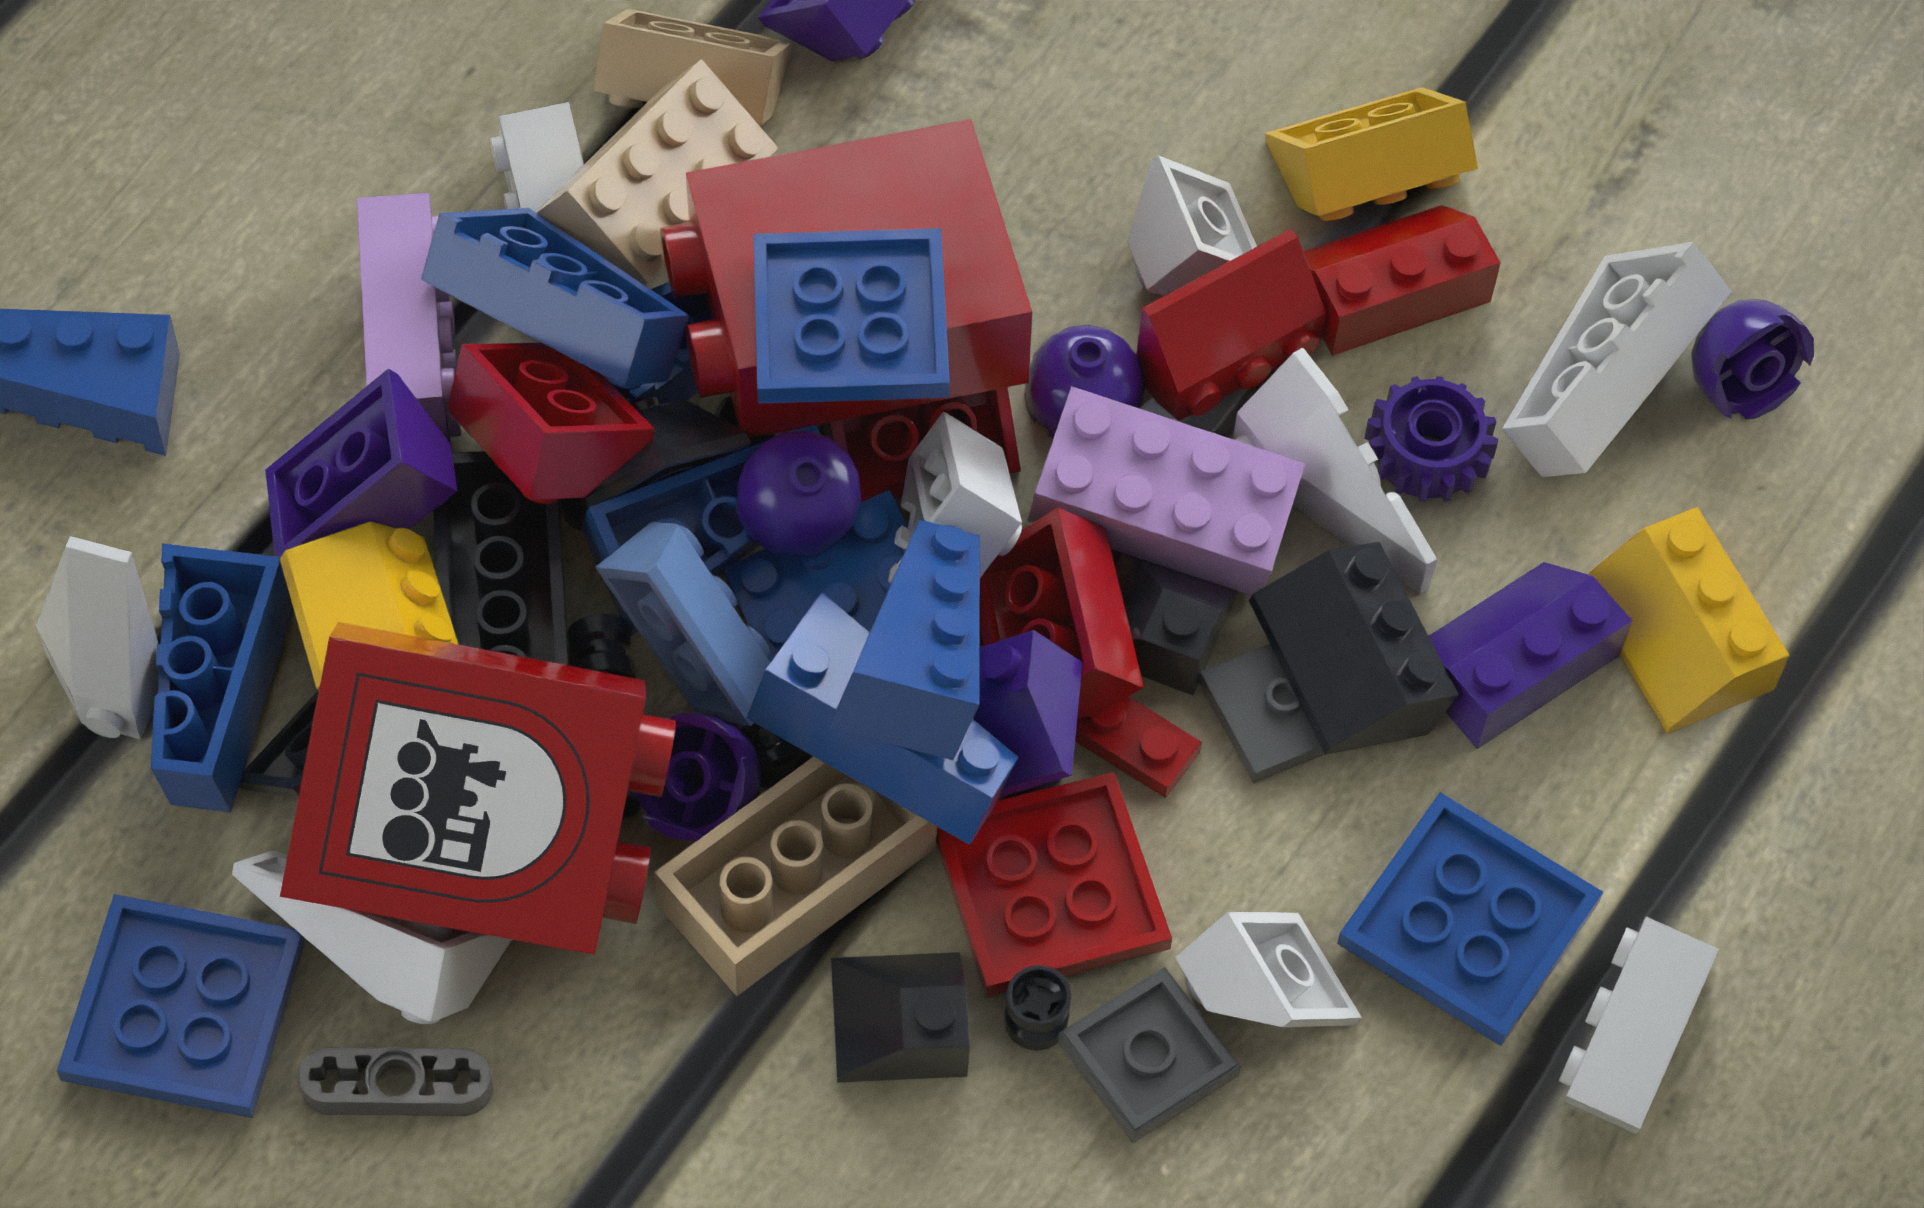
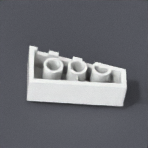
M1694 242L1604 256L1502 430L1541 477L1586 473L1730 295L1731 289Z

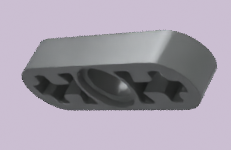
M325 1047L309 1054L299 1070V1083L306 1103L316 1112L326 1115L468 1116L482 1110L488 1104L493 1093V1082L488 1062L478 1052L464 1048ZM402 1067L414 1074L415 1082L407 1093L400 1096H389L379 1090L377 1087L378 1080L390 1068ZM359 1068H366L365 1082L368 1090L366 1095H360L357 1085V1081H361ZM425 1069H433L435 1082H432L434 1095H426L427 1080ZM327 1070H338L340 1079L343 1081L336 1082L334 1092H322L320 1082L318 1081L325 1079ZM458 1071H470L471 1079L474 1082L468 1085L467 1093L455 1094L453 1084L449 1082L456 1081Z

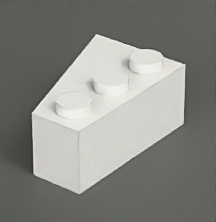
M569 102L499 116V136L490 138V144L497 173L504 172L509 189L508 193L503 194L505 209L530 208L536 212L584 165Z
M943 411L908 459L901 507L911 514L908 529L901 526L896 531L894 544L904 549L905 553L919 519L939 525L955 526L965 532L980 535L981 578L998 554L1005 556L1014 547L1021 534L1022 520L1003 448ZM901 560L890 569L888 582L892 583Z
M1648 917L1645 918L1639 932L1627 927L1611 962L1623 968L1613 991L1600 987L1585 1021L1597 1027L1587 1051L1574 1046L1559 1079V1082L1570 1086L1565 1102L1637 1135L1719 949Z

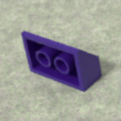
M771 0L757 18L765 27L830 61L853 57L864 59L880 48L885 40L883 33L895 19L904 15L913 6L915 0Z
M390 369L384 371L265 469L276 557H281L285 550L370 521L392 528L411 529L458 491L451 444L398 373Z
M1546 562L1541 563L1429 635L1459 694L1446 710V714L1476 749L1480 748L1619 657L1633 620L1592 575Z
M1034 630L979 648V707L973 719L1018 756L1000 797L1072 776L1083 662Z

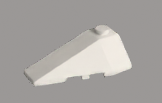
M1301 348L1294 352L1237 412L1233 440L1305 463L1292 506L1349 546L1380 542L1400 582L1420 595L1430 588L1437 558L1401 497L1395 492L1384 493L1380 486L1378 470L1374 464L1378 458L1368 442L1357 447L1339 417L1348 411L1346 404L1305 349Z
M70 536L36 624L45 654L82 724L94 733L104 737L117 738L122 734L141 739L154 710V696L158 695L159 671L156 667L157 644L159 643L133 554L129 551Z
M269 851L235 862L232 875L376 1000L401 1010V1015L411 1022L435 1024L444 1017L467 1009L512 941V939L280 897L288 856L285 853Z

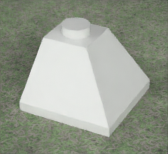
M1159 155L1150 162L1128 240V245L1137 264L1135 266L1136 276L1145 289L1153 294L1165 296L1257 247L1230 183Z
M1227 912L1175 957L1186 975V986L1190 994L1204 1006L1206 1011L1279 1027L1351 1026L1362 1019L1299 913Z

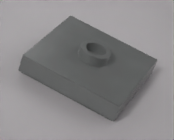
M1270 644L1200 672L1199 684L1253 783L1325 754Z
M1165 967L1059 1032L1058 1035L1060 1046L1132 1143L1160 1127L1240 1074L1241 1066Z

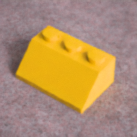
M1423 87L1264 133L1266 144L1297 207L1319 216L1320 220L1324 221L1347 217L1354 213L1353 206L1373 200V204L1376 205L1401 201L1407 197L1406 190L1426 185L1428 189L1452 186L1460 182L1459 174L1478 169L1466 102Z
M1698 507L1643 528L1587 573L1592 575L1633 620L1620 656L1667 734L1775 690L1790 655Z
M370 521L285 550L280 558L316 689L318 690L329 636L338 622L458 644L424 536H420L406 528H392Z

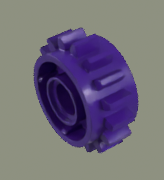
M1416 376L1411 378V383L1403 387H1399L1396 384L1390 386L1387 401L1376 399L1374 402L1371 418H1368L1364 439L1369 440V445L1378 458L1380 480L1387 478L1396 487V493L1401 495L1405 492L1418 497L1419 501L1425 502L1427 498L1441 497L1446 502L1451 501L1452 494L1460 490L1467 494L1472 492L1476 477L1484 479L1487 477L1498 445V438L1493 437L1496 419L1495 417L1485 416L1483 410L1486 401L1482 397L1476 399L1466 390L1467 386L1463 383L1457 385L1445 381L1441 376H1437L1436 379L1423 380ZM1422 436H1432L1439 439L1440 441H1429L1423 438Z

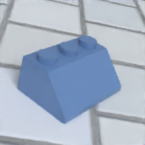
M651 522L595 568L693 712L715 715L731 723L751 726L754 722L746 717L764 672L770 664L767 658L770 655L769 646L754 628L743 623L734 609L737 605V600L732 590L719 577L712 576L700 557L704 552L697 538L684 526L672 523Z

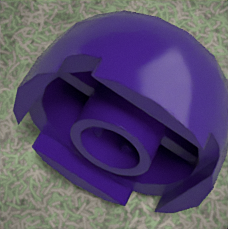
M1754 298L1738 300L1718 310L1698 333L1691 351L1694 380L1710 403L1724 416L1732 418L1731 414L1740 413L1746 420L1758 418L1780 406L1799 387L1801 382L1795 375L1799 371L1803 360L1811 366L1814 358V338L1808 328L1795 315L1780 305Z
M1080 325L1068 327L1050 336L1037 349L1030 363L1029 383L1025 384L1024 395L1028 414L1035 422L1037 418L1041 425L1049 429V437L1054 439L1071 386L1140 409L1143 403L1145 384L1140 359L1128 342L1107 328Z
M808 430L783 432L764 441L744 463L737 485V515L748 535L767 551L779 555L782 552L791 555L802 554L801 558L815 557L836 547L854 524L861 502L859 472L848 452L831 438Z
M680 713L670 717L671 720H676V727L662 797L634 792L632 794L633 797L639 796L641 806L648 814L642 816L652 828L671 839L698 841L759 796L762 770L756 749L742 729L715 715Z

